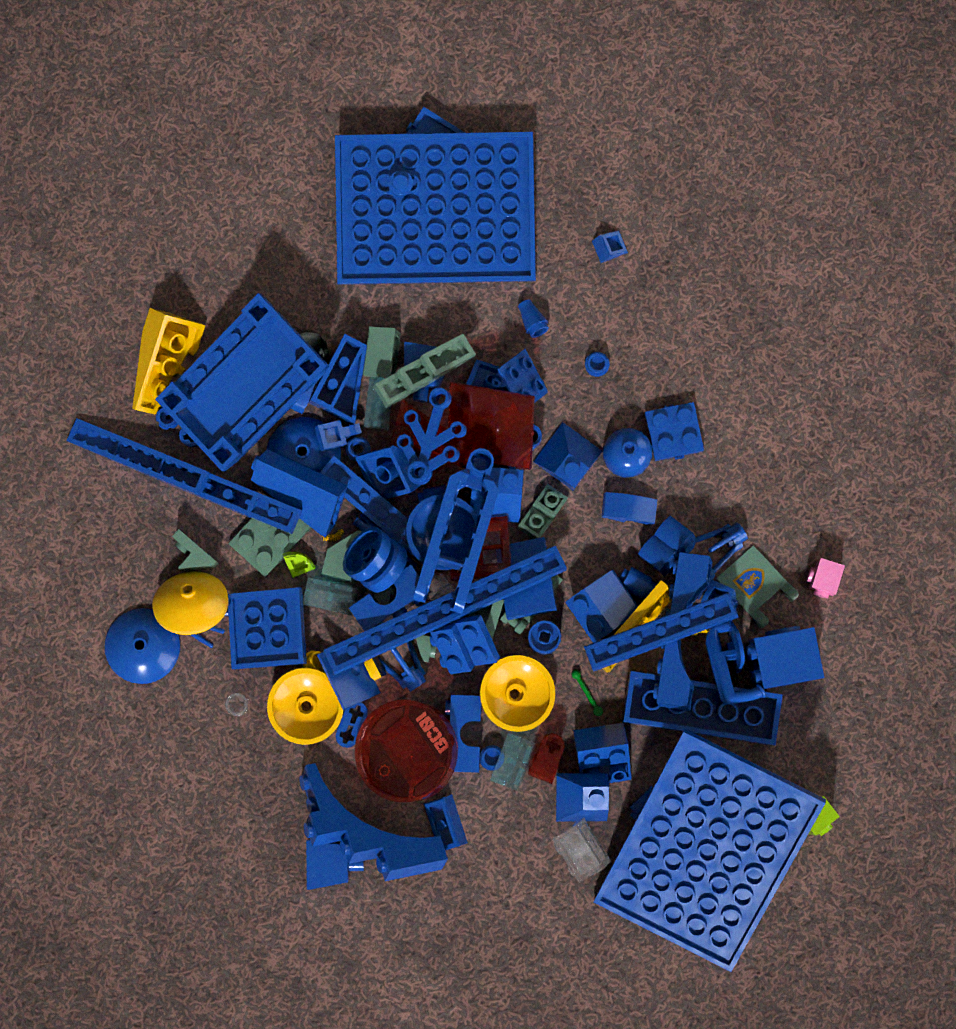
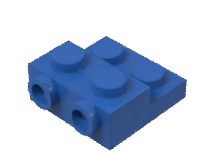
M481 615L463 617L430 632V643L433 647L438 648L441 654L440 664L443 668H447L449 674L471 672L474 666L497 663L500 658Z

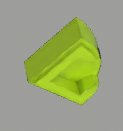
M283 553L293 578L316 569L313 561L303 553Z

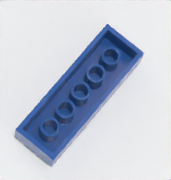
M635 671L629 672L622 716L623 723L681 732L685 728L700 735L770 746L776 745L782 694L765 692V698L726 705L719 699L716 684L691 680L694 689L690 711L660 707L656 703L657 699L653 698L655 684H659L660 675ZM733 687L734 692L749 690L744 688Z

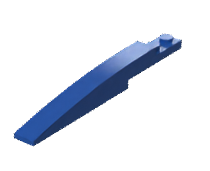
M76 418L66 440L171 486L290 534H293L302 513L300 509L213 475L206 470Z

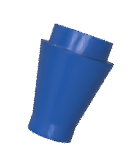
M530 299L518 305L527 334H530L532 338H536L548 331V320L533 305Z

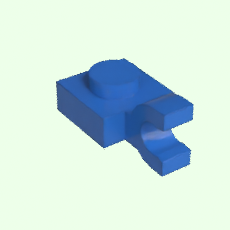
M341 420L314 427L321 451L347 445L346 439L356 437L357 434L362 433L359 423L342 427Z

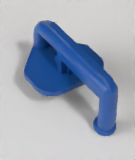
M730 620L709 628L706 648L720 701L726 705L765 698V691L760 684L749 690L734 692L727 661L732 660L735 672L741 673L745 662V654L739 630L733 621ZM728 632L729 643H726L728 651L722 650L718 633Z

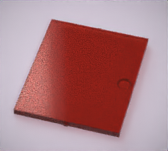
M451 382L449 393L452 400L449 405L448 428H450L453 422L459 421L466 426L467 432L462 438L454 437L449 440L448 446L457 448L460 452V457L468 459L471 452L475 449L483 448L491 452L495 464L530 470L532 468L535 396ZM461 426L455 428L456 434L461 432ZM454 450L449 451L448 455L454 456Z

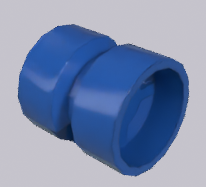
M543 620L537 622L528 633L530 648L540 655L551 654L561 642L559 628L550 621Z

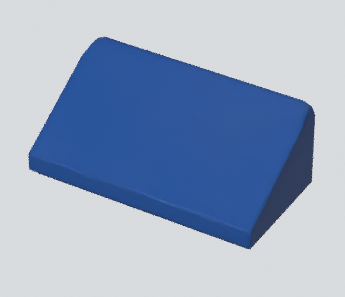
M453 795L424 803L434 837H441L445 850L468 843Z

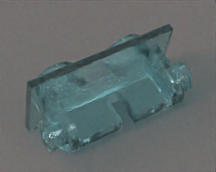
M385 377L369 378L364 420L365 428L389 430L391 406L386 408L374 389V385L385 379Z

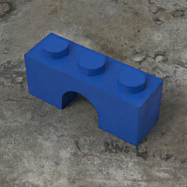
M409 565L403 569L401 575L394 583L396 597L390 604L380 605L376 598L369 593L349 607L364 631L407 613V609L413 605L419 606L424 603L413 599L420 577L416 567ZM429 588V591H428V594H427V595H429L430 593H432V591H431L430 588Z
M451 695V700H446L445 715L450 716V726L447 727L453 740L454 756L452 764L444 763V766L451 768L449 772L479 773L480 747L465 745L460 738V731L468 722H481L480 696Z

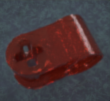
M550 733L543 737L537 754L533 758V764L528 771L529 776L552 784L565 746L563 739L559 735ZM556 738V743L560 746L558 749H553L552 752H549L546 742Z

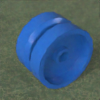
M370 527L363 530L350 543L344 555L343 570L354 580L360 581L371 592L379 593L393 585L401 575L407 561V550L395 539H391L378 527Z

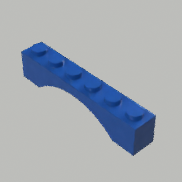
M679 552V559H675L673 564V575H676L675 584H671L669 589V599H672L671 609H667L666 615L692 606L699 595L709 587L713 563L710 556ZM680 639L661 646L665 650L663 659L658 661L657 673L661 675L659 684H655L653 698L657 699L656 703L660 707L690 711L694 685L687 675L683 664Z

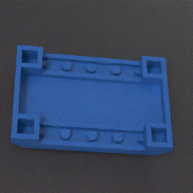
M258 293L241 310L242 314L176 382H171L155 399L222 472L236 464L324 375L329 367L261 293Z

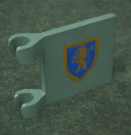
M754 545L716 578L721 584L735 589L738 603L760 628L768 625L769 619L759 608L776 592L781 590L791 602L797 599L799 595L798 591L783 578Z

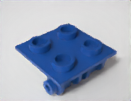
M523 349L497 369L499 373L492 377V385L494 387H507L520 413L524 412L548 393L544 381L541 379L526 349Z

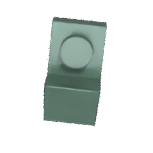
M178 529L172 536L177 540L174 545L185 555L188 551L191 552L178 567L179 570L215 568L219 565L216 560L181 530Z

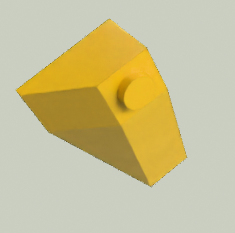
M149 309L142 331L132 409L151 414L157 413L161 405L155 399L169 385V382L176 373L179 375L183 373L185 368L181 364L188 353L194 356L198 350L206 325L165 311Z

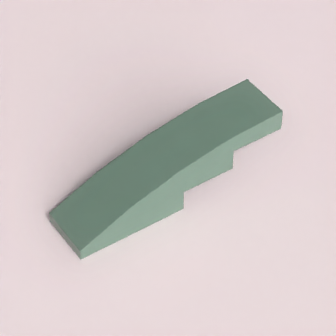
M461 334L421 355L419 359L398 369L395 374L379 381L374 385V389L387 408L454 370L476 354L464 334Z

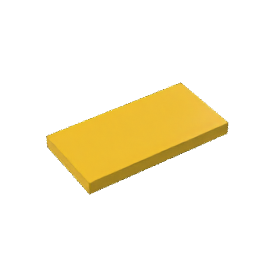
M660 581L614 635L655 620L672 601V599H669L668 585ZM616 664L610 665L602 669L608 673L614 668Z

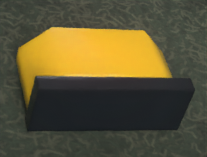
M378 656L364 662L370 677L374 681L386 675Z

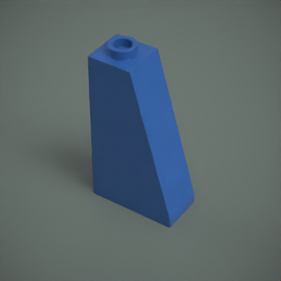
M268 449L261 456L255 457L251 469L254 470L251 480L276 500L300 509L302 511L300 519L320 535L326 537L336 525L348 486Z

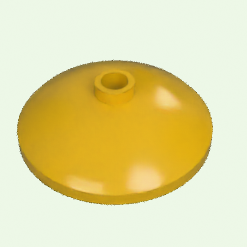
M197 571L185 572L169 578L158 588L153 598L152 608L157 622L164 629L175 634L192 635L207 631L218 624L226 614L229 598L224 584L215 576Z
M522 655L508 656L491 665L484 674L480 685V702L487 717L498 727L513 732L527 731L540 725L549 716L555 702V685L548 670L537 660ZM513 689L519 693L516 699L510 696V692Z
M300 668L284 674L273 685L268 696L267 712L273 728L284 739L296 744L308 745L326 739L336 730L342 719L343 709L327 675L316 669ZM308 701L311 703L309 711L302 709L303 702Z

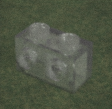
M585 818L561 830L552 838L556 851L563 856L568 864L567 867L570 874L576 877L578 882L600 872L611 862Z

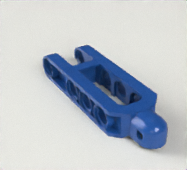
M479 448L471 452L466 468L449 477L413 596L414 600L425 603L436 565L439 564L461 571L450 611L463 613L499 492L490 477L494 458L491 452L486 449ZM468 487L480 491L483 500L465 560L462 561L442 555L440 552L460 489Z

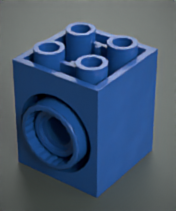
M792 626L767 631L764 637L749 640V645L745 646L747 660L753 663L754 670L750 671L753 686L760 684L763 689H770L824 678L814 627L801 630L800 626Z

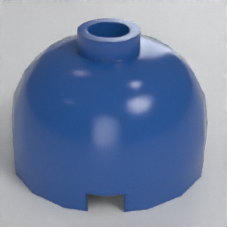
M622 428L613 432L606 439L603 447V459L606 467L613 474L623 478L634 477L642 474L648 468L652 459V446L649 439L641 431L634 428Z

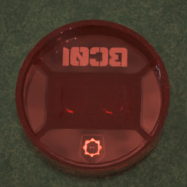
M395 700L379 706L365 719L359 729L355 742V761L361 778L378 796L394 802H419L437 794L452 777L458 758L457 738L448 719L435 707L414 700Z

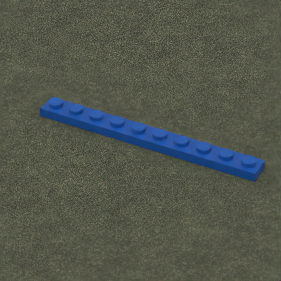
M554 546L471 583L462 614L450 611L454 591L326 648L324 653L334 675L567 571V567L557 547Z

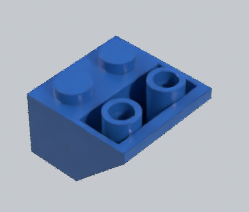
M624 723L573 730L579 773H607L609 783L632 780L629 746Z

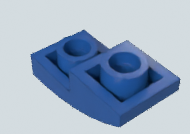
M605 492L601 517L620 522L629 520L651 526L655 524L657 499Z

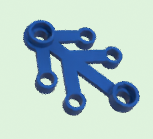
M440 387L433 389L429 395V402L434 407L426 433L420 424L421 416L418 412L408 410L404 414L405 423L410 425L421 446L419 458L413 449L414 440L412 437L402 434L397 439V446L403 450L410 463L408 477L412 483L417 485L428 483L432 478L433 470L448 461L456 462L459 459L460 452L453 446L445 447L442 454L431 460L430 456L436 448L454 437H464L467 432L466 426L456 421L450 425V428L437 435L443 411L450 405L452 400L451 394ZM445 396L444 403L440 404L439 398ZM415 414V420L410 422L409 417ZM461 426V432L456 434L455 428ZM408 438V445L403 447V440ZM454 450V456L448 458V452ZM423 468L424 474L419 477L418 471Z

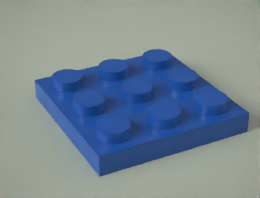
M302 588L228 594L231 667L233 670L307 664Z

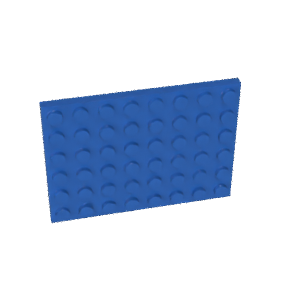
M533 132L335 135L338 285L536 281ZM396 171L409 173L413 180L412 190L404 196L393 194L388 186L389 177Z
M684 728L595 896L594 903L732 972L823 809L826 799Z

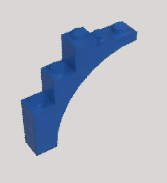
M316 763L305 766L299 781L301 789L305 790L307 795L306 804L310 814L306 823H304V833L307 838H310L312 847L340 841L341 852L344 856L346 855L348 864L376 859L377 869L379 873L383 874L384 881L442 870L448 857L440 836L425 838L399 836L381 831L364 823L347 811L332 795L323 782Z

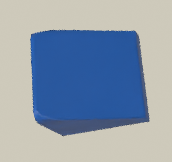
M619 230L601 234L592 240L601 263L628 253Z

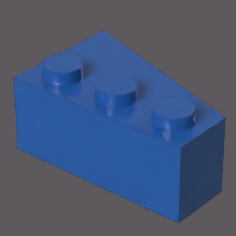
M344 334L328 363V369L320 379L308 403L350 425H354L367 345Z

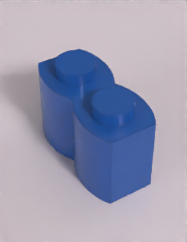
M669 516L659 526L655 534L643 545L638 555L660 574L666 576L668 573H673L674 560L679 559V552L690 553L693 550L696 537L693 532L672 516Z

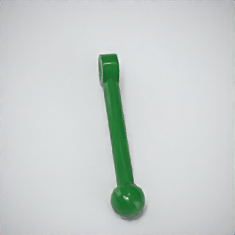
M573 670L571 675L578 681L591 703L594 715L601 716L603 709L593 699L581 678L580 670Z

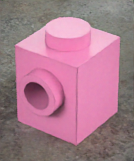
M823 558L818 559L815 568L811 567L807 576V582H810L809 589L814 590V595L828 599L829 595H836L845 565Z

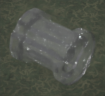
M234 693L226 699L225 707L231 715L243 716L249 711L250 702L243 694ZM236 698L244 702V707H240L239 712L231 706L232 703L236 702Z

